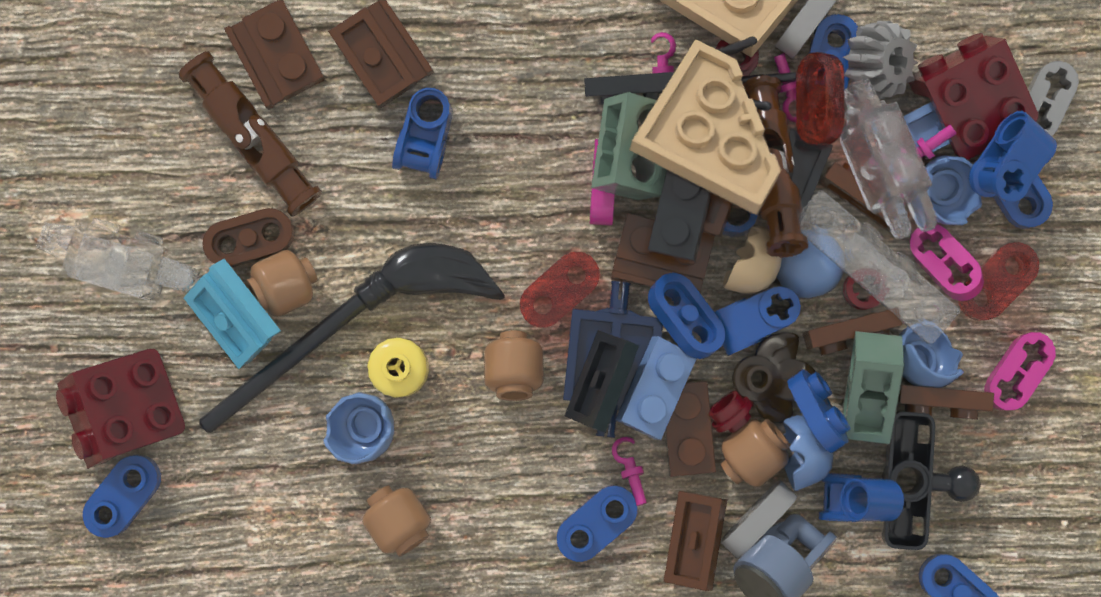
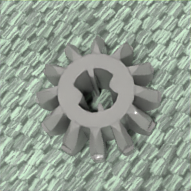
M877 21V23L857 27L856 37L847 39L850 52L843 57L848 61L849 65L844 76L852 79V90L858 91L864 96H870L871 99L892 98V96L897 94H904L906 83L914 81L912 68L919 63L914 60L913 53L918 44L910 42V30L904 29L899 24H894L891 21Z

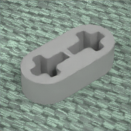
M808 0L778 40L775 47L791 59H794L837 0Z
M1053 61L1043 66L1034 75L1028 87L1037 111L1041 107L1045 108L1041 117V123L1046 126L1044 130L1051 136L1058 130L1079 83L1078 74L1074 67L1063 61ZM1059 73L1061 75L1060 83L1065 86V89H1059L1049 99L1046 95L1051 87V83L1045 78Z
M779 480L730 528L720 543L736 559L740 558L792 506L797 499V495Z

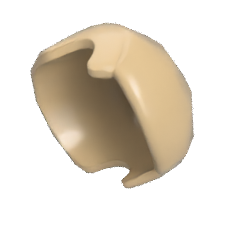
M753 225L749 230L745 246L736 250V254L741 259L736 261L733 270L725 273L723 288L739 293L758 294L767 290L775 281L781 268L782 258L767 254L766 243L770 240L767 227Z

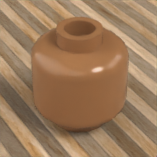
M283 250L253 264L250 270L251 278L246 280V286L265 311L267 310L272 316L279 317L308 304L313 298L311 284L317 282L318 279L307 257L299 260L292 251Z
M511 330L500 333V339L492 341L485 348L484 382L491 391L496 392L498 399L506 401L529 399L533 396V391L538 390L544 382L543 349L538 342L528 339L527 333L523 331Z
M750 419L741 429L731 433L723 440L721 449L726 460L721 463V466L728 477L739 485L742 481H745L753 487H760L788 464L789 458L786 450L790 448V443L780 429L770 420L766 419L761 422L757 419Z
M387 485L366 500L370 508L365 512L362 524L383 553L396 552L401 557L429 537L426 529L431 523V517L410 488H399L393 491Z

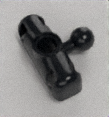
M896 412L890 444H887L886 467L883 470L882 479H890L897 483V475L907 467H911L914 470L917 479L915 486L911 490L903 492L904 506L900 516L894 521L884 522L883 532L881 533L882 540L887 546L894 549L921 550L927 545L929 540L932 491L947 492L955 501L965 502L973 499L979 493L981 487L980 477L968 466H956L948 473H933L936 426L933 417L926 413ZM919 425L929 426L930 437L928 444L917 443ZM913 516L923 518V535L912 534Z

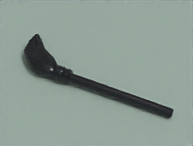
M437 243L413 244L393 253L383 264L380 271H374L373 274L365 278L363 283L354 288L356 294L201 417L199 424L207 433H212L366 308L370 311L374 310L380 303H384L396 292L406 295L463 293L498 300L504 299L505 295L469 251Z

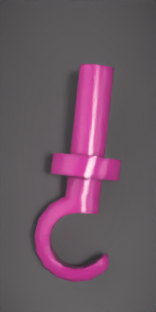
M657 33L651 38V42L654 43L658 38L664 37L668 39L670 49L664 55H657V67H652V73L674 72V66H669L668 59L676 51L675 39L668 33Z
M785 53L774 56L779 73H791ZM799 79L792 82H782L781 85L782 91L780 93L785 92L787 96L783 102L782 110L791 122H801L809 114L807 108L799 117H793L789 113L790 103L799 99L796 90L797 87L801 86Z
M949 125L926 142L921 137L916 141L919 146L914 150L902 148L896 151L891 159L893 170L899 175H907V171L900 170L897 167V160L900 156L905 154L911 155L916 162L925 155L928 159H931L935 156L932 150L957 133Z
M628 436L620 437L613 443L612 455L618 463L625 466L621 476L623 480H629L636 506L647 504L639 477L644 474L643 467H636L634 457L622 458L617 453L618 446L621 443L630 442L634 444L635 441Z

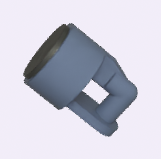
M792 514L785 521L772 526L734 564L733 570L736 583L746 597H801L813 584L812 568L828 552L838 537L831 531L825 536L801 515ZM795 539H798L811 550L805 559L790 546Z

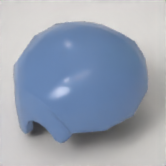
M939 156L930 161L920 171L916 181L914 195L919 209L937 223L945 225L967 224V218L982 206L981 196L972 190L969 182V174L973 164L964 157Z
M801 230L802 234L808 239V248L801 254L782 258L777 279L782 287L791 289L799 298L818 297L831 292L840 282L845 272L844 252L833 237L818 230Z
M918 322L905 328L899 334L903 340L904 369L902 377L911 385L943 388L964 373L961 369H958L963 353L952 348L948 336L937 325Z
M358 392L342 397L331 409V412L326 415L327 430L323 441L325 447L339 461L360 464L376 460L387 451L394 436L392 411L377 396Z
M796 415L786 419L783 422L786 431L784 436L791 444L790 450L794 451V453L789 458L785 471L793 490L797 491L826 478L832 469L833 453L828 452L819 443L803 416Z

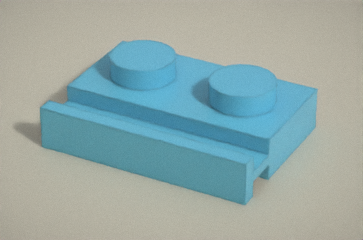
M224 258L211 265L210 271L197 281L184 296V300L237 368L240 369L250 363L270 343L272 337L281 330Z

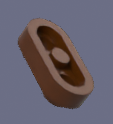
M266 208L213 224L208 228L203 237V251L206 257L214 264L225 258L231 267H236L287 250L293 242L295 230L292 221L286 214L277 209ZM270 225H277L280 230L278 238L268 241L264 234L266 228ZM233 237L236 241L234 251L224 253L221 249L223 240Z

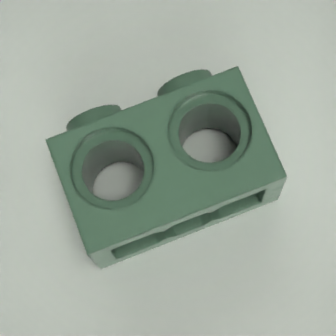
M630 92L604 99L591 185L592 189L634 200L661 196L667 169L630 151L632 140L640 129L638 119L643 124L657 100ZM632 164L636 170V177L632 173Z
M855 331L843 404V415L850 425V430L846 432L848 439L890 444L904 369L902 336Z

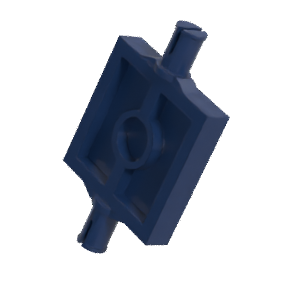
M611 281L609 308L598 311L572 309L563 400H571L598 330L639 345L632 368L627 376L615 412L607 428V437L615 438L617 410H620L650 340L652 336L662 338L663 325L658 318L640 316L631 310H627L631 283H622L621 300H619L620 281ZM597 430L596 436L604 437V432Z

